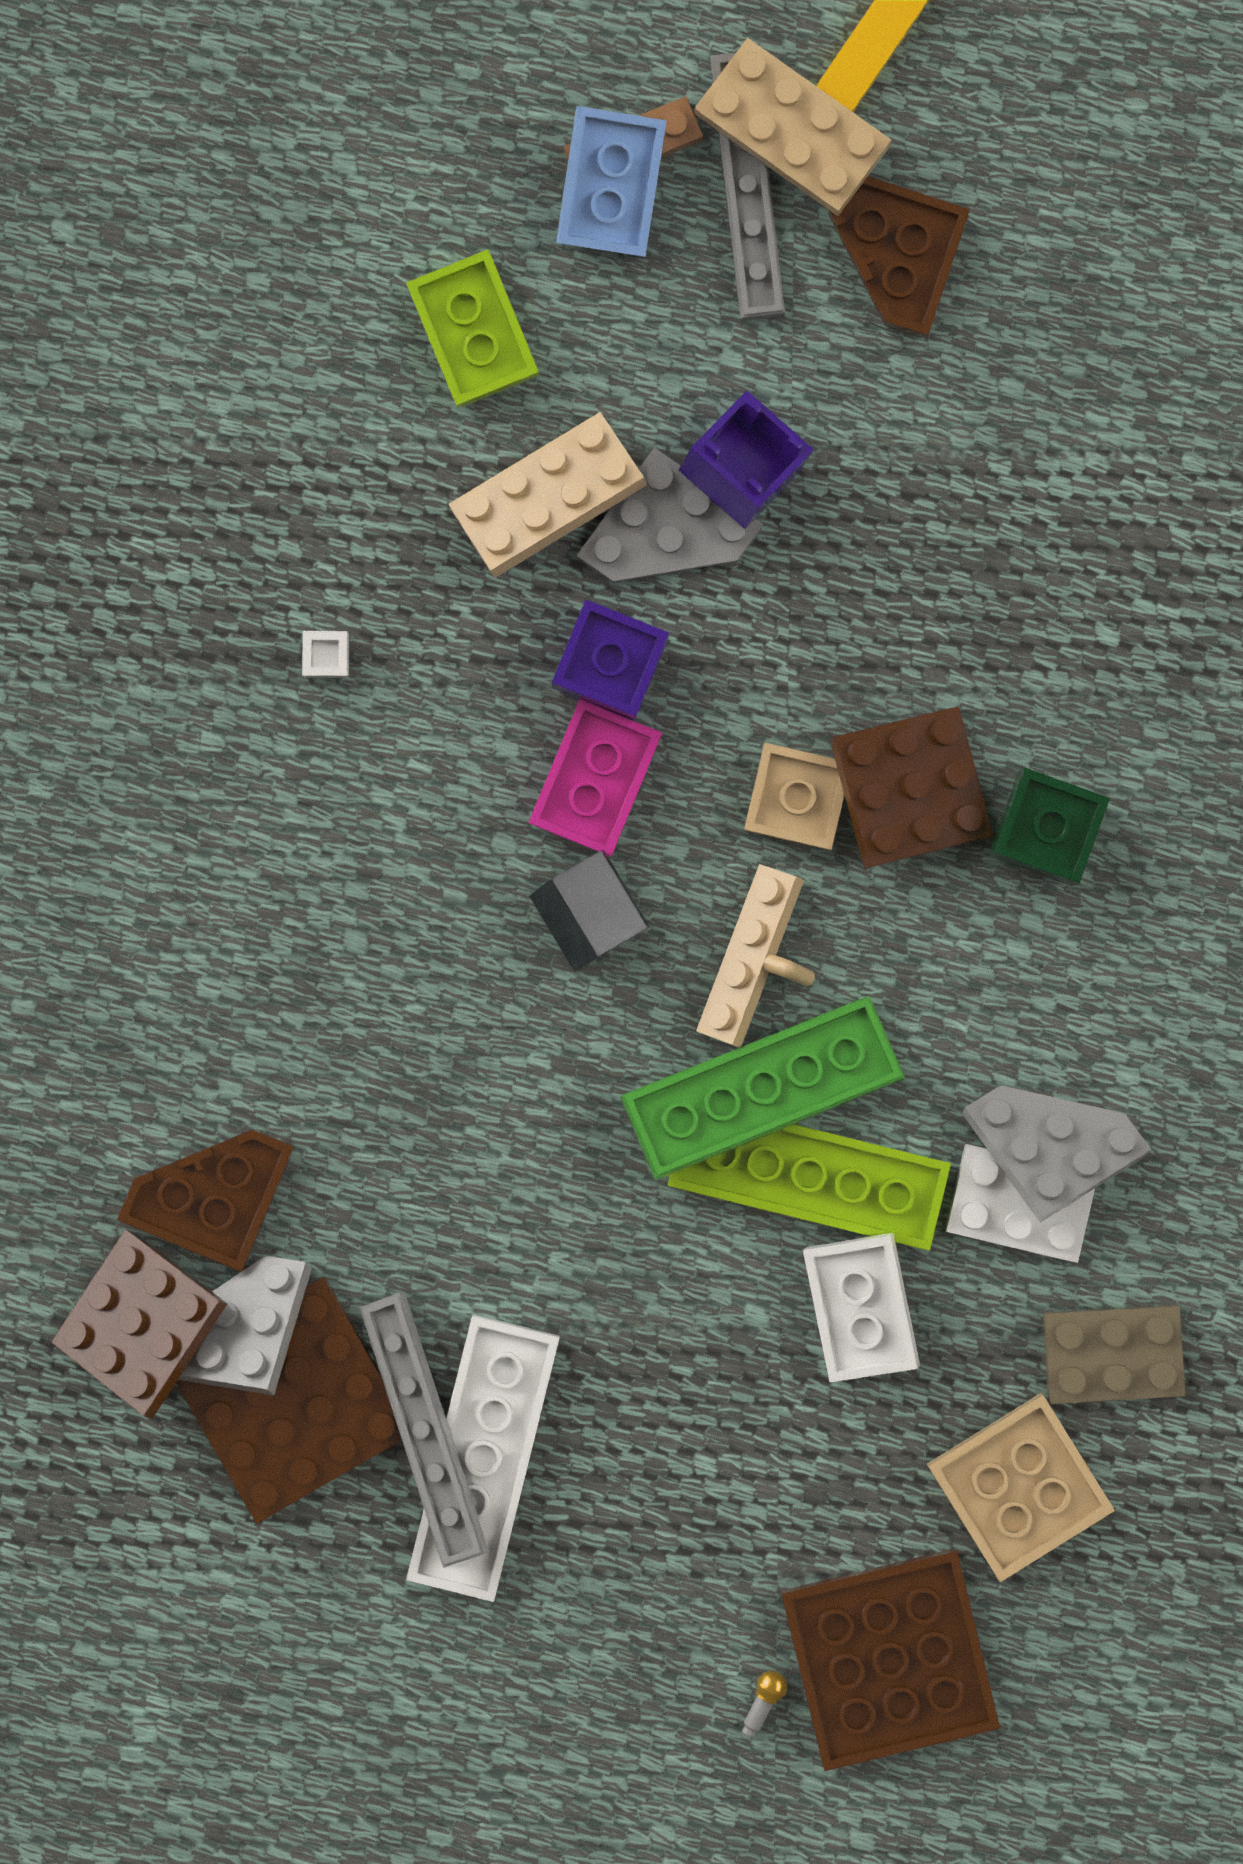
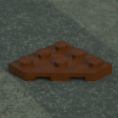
M868 176L839 216L830 210L828 215L883 324L887 327L927 339L970 209Z
M252 1129L134 1178L117 1220L242 1272L295 1146Z

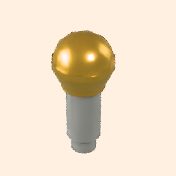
M770 1670L758 1677L757 1697L744 1721L745 1726L742 1732L745 1735L754 1738L756 1732L760 1731L772 1705L776 1704L777 1701L786 1695L787 1681L780 1673Z

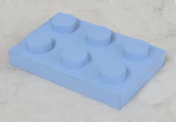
M576 106L556 239L557 243L646 256L667 120Z

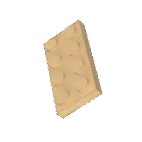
M748 37L694 108L696 116L837 216H839L889 149L892 141Z
M601 412L448 505L492 576L496 578L641 490L647 484L644 476Z

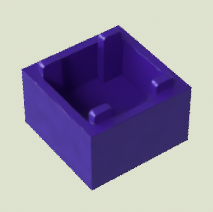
M746 391L690 448L678 471L740 526L746 529L801 471L814 449L750 392Z
M585 599L552 680V689L636 721L667 645L669 632Z

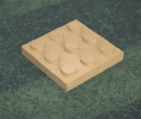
M1042 1393L927 1463V1466L999 1582L1007 1579L1115 1511Z

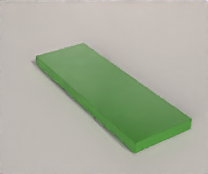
M867 996L621 1095V1100L655 1181L900 1082L905 1076L870 996Z

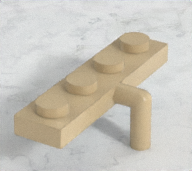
M759 864L698 1024L697 1032L740 1048L769 972L804 987L813 984L815 975L812 970L776 956L804 880Z

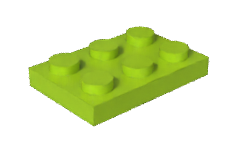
M489 249L406 282L457 409L539 376V371Z

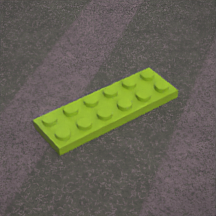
M794 1124L669 1175L667 1186L867 1236L893 1233L896 1243L930 1251L951 1163Z

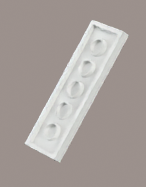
M475 1314L472 1315L446 1421L489 1552L443 1568L425 1510H423L406 1580L494 1602L560 1338L559 1335Z

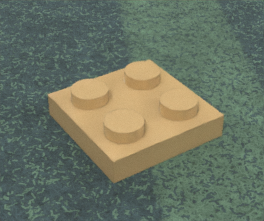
M764 743L744 831L831 851L844 799V791L835 759Z

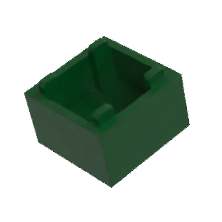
M1024 767L1017 773L988 856L1069 886L1080 884L1110 798Z

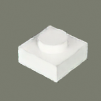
M303 631L302 676L304 678H349L348 631Z

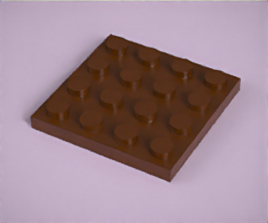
M325 1276L306 1286L274 1396L177 1380L176 1382L256 1524L402 1440L381 1373Z
M955 1548L781 1590L824 1771L1000 1729L960 1560Z

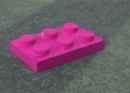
M579 699L528 823L596 852L604 850L608 857H612L661 739L662 732Z

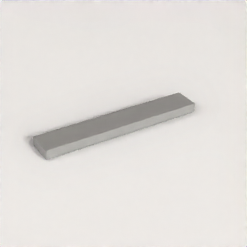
M735 53L710 56L713 83ZM718 131L740 321L785 316L768 166Z
M405 1292L397 1293L359 1307L443 1568L488 1553L489 1550Z

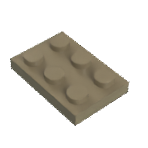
M1179 1305L1043 1312L1048 1402L1050 1404L1185 1396Z

